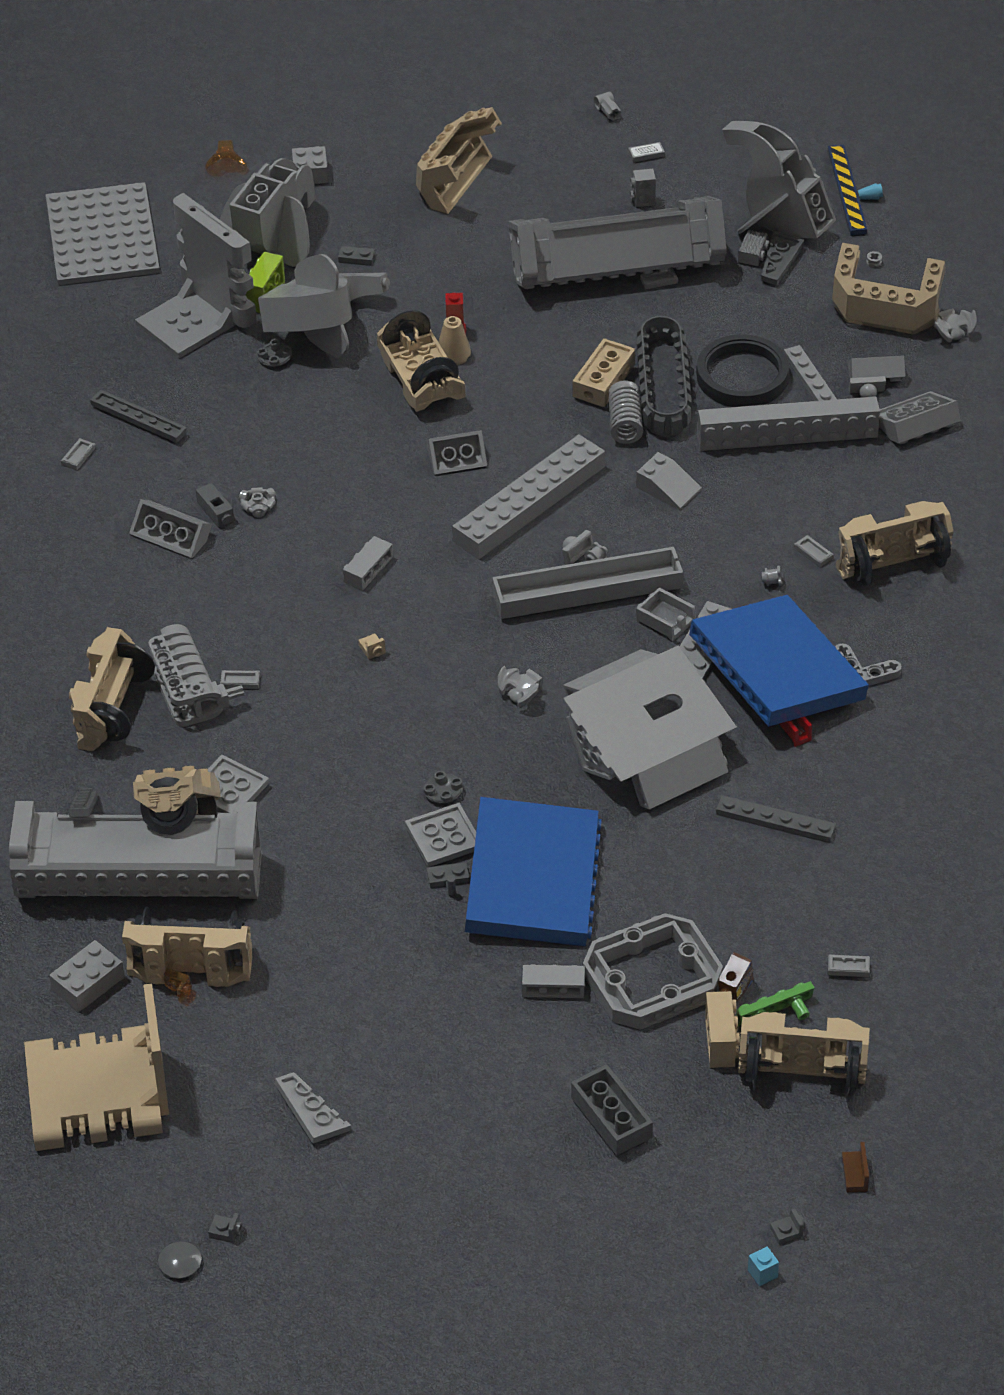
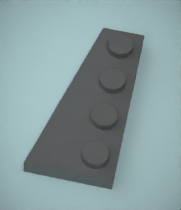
M773 231L761 281L778 285L803 248L805 240Z

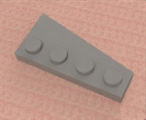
M293 1072L275 1078L276 1087L312 1143L351 1130V1125L339 1118V1113L334 1109L331 1110L325 1105V1100L311 1092L312 1088Z

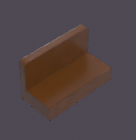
M860 1142L859 1151L842 1152L846 1192L868 1191L869 1171L865 1142Z

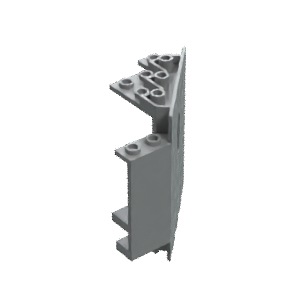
M679 646L660 654L640 649L563 685L566 697L563 699L570 709L566 720L582 770L608 780L617 777L619 781H623L631 777L640 806L651 809L728 772L726 766L728 764L727 759L722 753V743L717 736L737 726ZM670 695L681 699V708L656 720H653L644 708Z

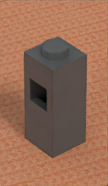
M212 483L196 489L197 503L218 528L234 521L233 507Z

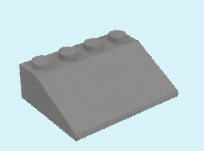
M930 391L880 409L879 427L890 440L898 444H904L909 439L921 438L924 434L937 432L942 427L954 426V423L961 420L956 400Z

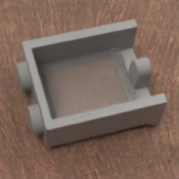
M659 587L643 603L637 606L636 618L637 622L640 621L661 632L673 642L691 626L692 619H695V606Z

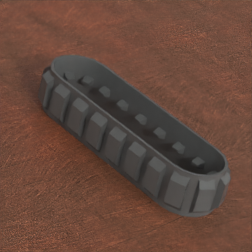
M667 316L651 317L640 326L637 332L636 344L643 422L653 434L663 437L676 436L682 433L691 421L692 401L686 336L684 335L683 328L675 319ZM653 340H668L674 343L675 349L679 350V354L675 355V359L680 361V366L676 367V371L681 373V378L677 379V383L682 385V390H679L678 394L683 397V402L679 403L682 409L677 412L660 413L653 409L652 403L648 402V398L652 397V392L647 390V386L651 385V380L646 378V374L650 373V368L645 366V362L649 361V356L644 354V350L648 349L647 343Z

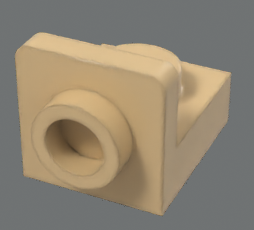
M376 634L358 640L360 648L368 659L386 653L385 640L383 638L379 639Z

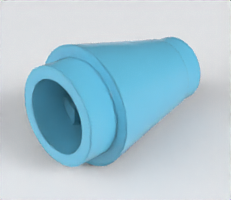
M875 183L858 190L859 199L868 200L883 197L881 184Z

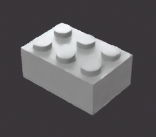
M96 940L49 975L51 990L78 1012L82 1011L125 977L123 962Z

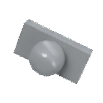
M885 376L850 378L849 393H860L861 398L875 397L877 392L885 391L886 378Z
M585 530L577 538L574 536L565 538L562 553L566 565L573 564L586 551L592 548L593 539L590 531Z

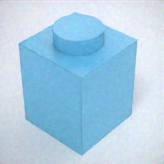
M768 1247L749 1255L748 1271L759 1286L778 1277L779 1262Z

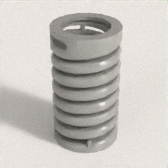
M620 381L613 384L608 391L611 436L619 443L630 444L638 441L643 434L640 389L633 382Z

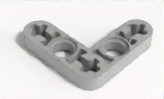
M842 643L835 646L843 657V654H845L846 660L855 666L853 668L856 669L869 686L896 679L901 674V664L896 660H888L862 668L849 645ZM877 672L880 675L872 676L870 673Z

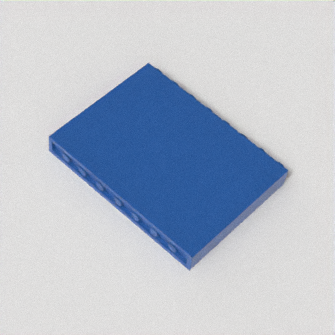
M788 595L703 616L691 621L689 635L768 727L866 699L869 684Z
M480 797L465 932L586 946L587 938L591 939L592 927L588 926V924L593 921V911H590V907H594L595 895H591V892H595L596 880H593V876L597 875L598 866L594 864V861H598L599 849H595V846H599L600 834H597V831L601 829L602 820L598 819V811Z

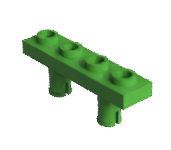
M812 982L799 983L789 990H780L773 996L768 998L762 997L755 1003L740 1006L736 1012L738 1026L742 1025V1017H752L763 1012L772 1013L792 1006L799 1021L808 1018L810 1013L803 1001L812 998L814 991Z

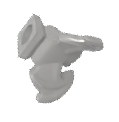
M952 308L939 312L937 322L934 323L941 336L947 342H952V339L959 340L962 336H965L963 328H966L967 335L971 336L976 327L977 317L975 310L972 313L961 310L960 315L955 314Z
M503 666L498 674L497 683L500 694L504 695L506 688L512 687L507 695L513 702L517 703L518 707L527 704L543 687L542 677L531 669H528L526 674L520 675L519 669H506V666Z

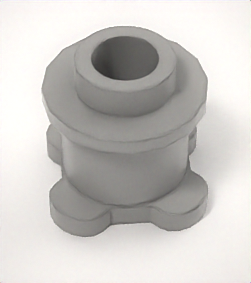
M597 542L592 544V550H588L584 554L585 561L608 558L607 548L605 546L602 547Z
M777 566V569L770 570L765 568V572H762L763 583H766L767 586L779 583V586H782L780 566Z

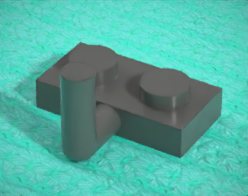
M466 862L427 868L430 888L446 886L450 896H453L456 892L455 884L469 883Z

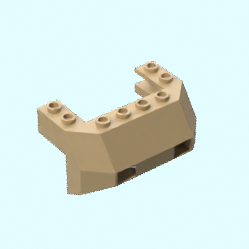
M493 107L481 108L474 112L469 111L456 121L446 125L443 132L436 137V141L429 146L428 151L421 156V160L417 163L416 186L431 209L449 214L492 158L481 136L495 133V127L502 124Z
M842 243L834 275L832 300L834 307L846 322L908 334H916L935 325L934 322L937 321L938 313L940 312L938 299L946 269L945 261L927 258L919 291L854 279L861 252L858 245Z

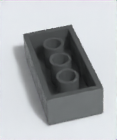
M607 1064L571 1082V1098L616 1156L653 1138V1122Z

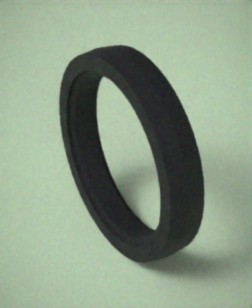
M745 334L725 336L711 342L701 351L696 366L697 382L701 390L709 398L720 404L731 407L764 405L775 400L785 390L789 379V362L784 351L775 343L765 338ZM733 351H750L770 359L777 367L778 375L773 382L761 389L735 391L724 388L714 382L709 376L707 369L710 363L722 354Z

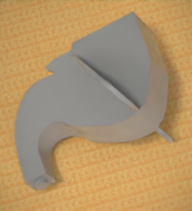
M731 121L722 129L727 145L744 146L749 150L753 160V168L747 180L746 192L747 204L752 218L737 231L739 234L757 222L760 226L772 232L777 231L796 238H818L836 221L821 177L815 173L816 169L813 168L807 155L801 158L797 145L787 134L771 125L753 121Z
M285 158L276 160L271 166L267 163L264 164L258 173H253L247 183H243L233 190L225 204L220 220L248 240L251 251L260 254L269 252L283 256L284 263L295 267L299 262L306 259L309 254V230L304 208L308 209L316 198L310 166L302 165L300 168H297L295 163Z
M318 254L308 257L296 265L294 280L281 284L258 298L263 332L304 331L307 338L321 350L335 357L343 356L349 348V340L343 324L352 318L350 301L361 296L382 294L389 290L390 280L387 277V272L339 273L335 263L327 255Z

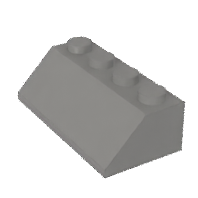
M140 499L129 534L193 558L207 542L212 524L153 501Z

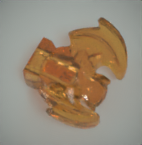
M232 140L218 141L217 152L207 161L205 169H208V167L220 159L230 158L246 168L247 163L235 153Z

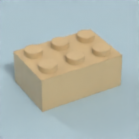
M731 991L706 992L705 1022L710 1068L735 1067V1058H739L740 1036L737 1033L738 1017L733 1013L736 1012V1000H732Z

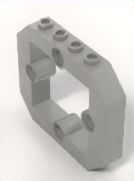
M666 913L592 941L583 962V966H585V979L611 1021L639 1030L705 1005L706 992H718V979L723 972V965L693 920ZM673 938L679 947V966L687 970L693 969L699 980L681 987L674 984L665 985L661 989L660 995L633 1005L625 993V974L617 969L610 970L607 962L628 954L637 955L646 947Z

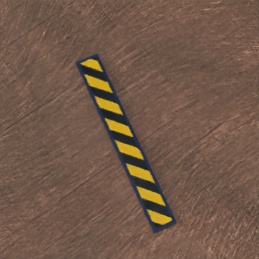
M828 146V154L850 235L867 234V227L845 146Z

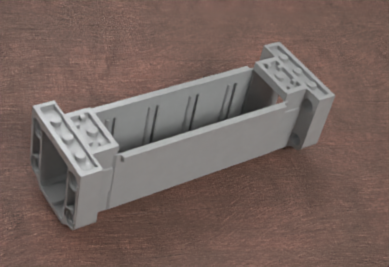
M711 196L694 197V199L678 201L679 208L550 223L545 218L508 221L513 270L517 284L524 287V289L535 288L534 285L538 284L541 287L552 286L551 283L554 282L558 283V285L568 284L569 280L585 282V278L601 280L602 276L617 278L619 274L633 276L636 275V272H642L643 274L653 273L655 269L659 270V272L669 271L671 267L679 270L686 269L687 265L693 267H702L703 263L718 265L720 261H725L726 254L722 200Z
M15 801L9 842L10 874L14 896H17V898H36V896H239V899H258L262 851L257 802H238V813H218L217 818H215V815H196L192 824L183 832L174 835H164L150 829L144 822L142 815L69 817V815H58L57 812H35L34 801Z

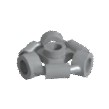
M251 488L249 491L242 490L239 495L241 507L246 512L253 513V516L257 518L264 516L265 512L270 511L276 503V493L272 488Z

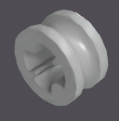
M876 251L869 252L866 260L867 265L872 268L881 266V253Z

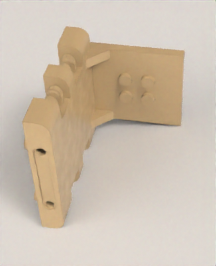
M152 984L144 985L148 1023H144L142 1026L121 1028L123 1041H118L117 1034H113L112 1042L106 1043V1038L100 1036V1044H97L95 1032L79 1034L80 1047H77L76 1040H71V1048L66 1049L63 1042H58L59 1050H54L53 1038L24 1042L32 1129L36 1151L64 1147L63 1130L67 1129L68 1137L73 1136V1128H79L81 1135H86L85 1127L89 1126L91 1143L107 1141L106 1124L109 1123L110 1131L115 1130V1122H122V1127L128 1129L129 1120H132L134 1137L163 1133L161 1116L169 1115Z

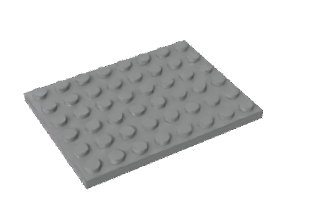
M145 182L46 194L58 285L160 273Z

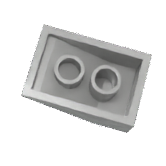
M659 452L636 472V488L679 510L686 506L702 490V487L673 459Z

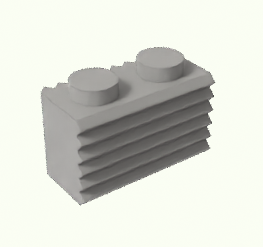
M748 230L739 250L738 262L758 266L760 261L764 260L765 250L769 248L768 234Z

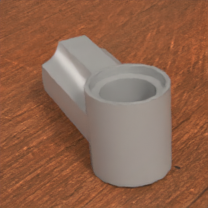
M606 92L594 96L595 107L598 110H602L608 119L612 121L617 120L621 115V110L616 105L613 94Z

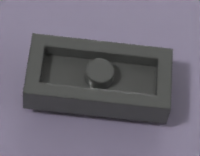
M341 246L338 262L372 265L375 249Z

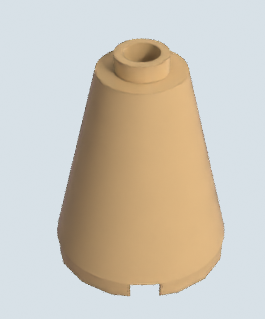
M455 316L446 318L438 343L446 356L457 365L465 363L467 358L471 356V349L461 320Z

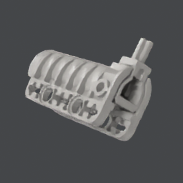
M179 624L166 626L160 630L161 635L149 640V650L155 663L154 676L177 726L186 727L213 719L223 711V707H229L230 699L245 695L242 685L225 689L224 684L217 685L216 681L211 682L187 627ZM155 644L160 645V648H161V649L158 650V648H157V646H156ZM179 713H182L185 719L182 720L179 716Z

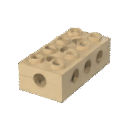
M603 339L574 378L573 397L605 407L609 402L608 391L610 387L617 382L624 381L634 367L635 348Z

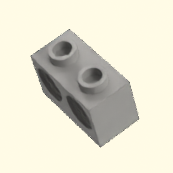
M634 170L633 178H630L631 188H633V191H630L631 201H634L635 207L654 206L656 197L654 170Z

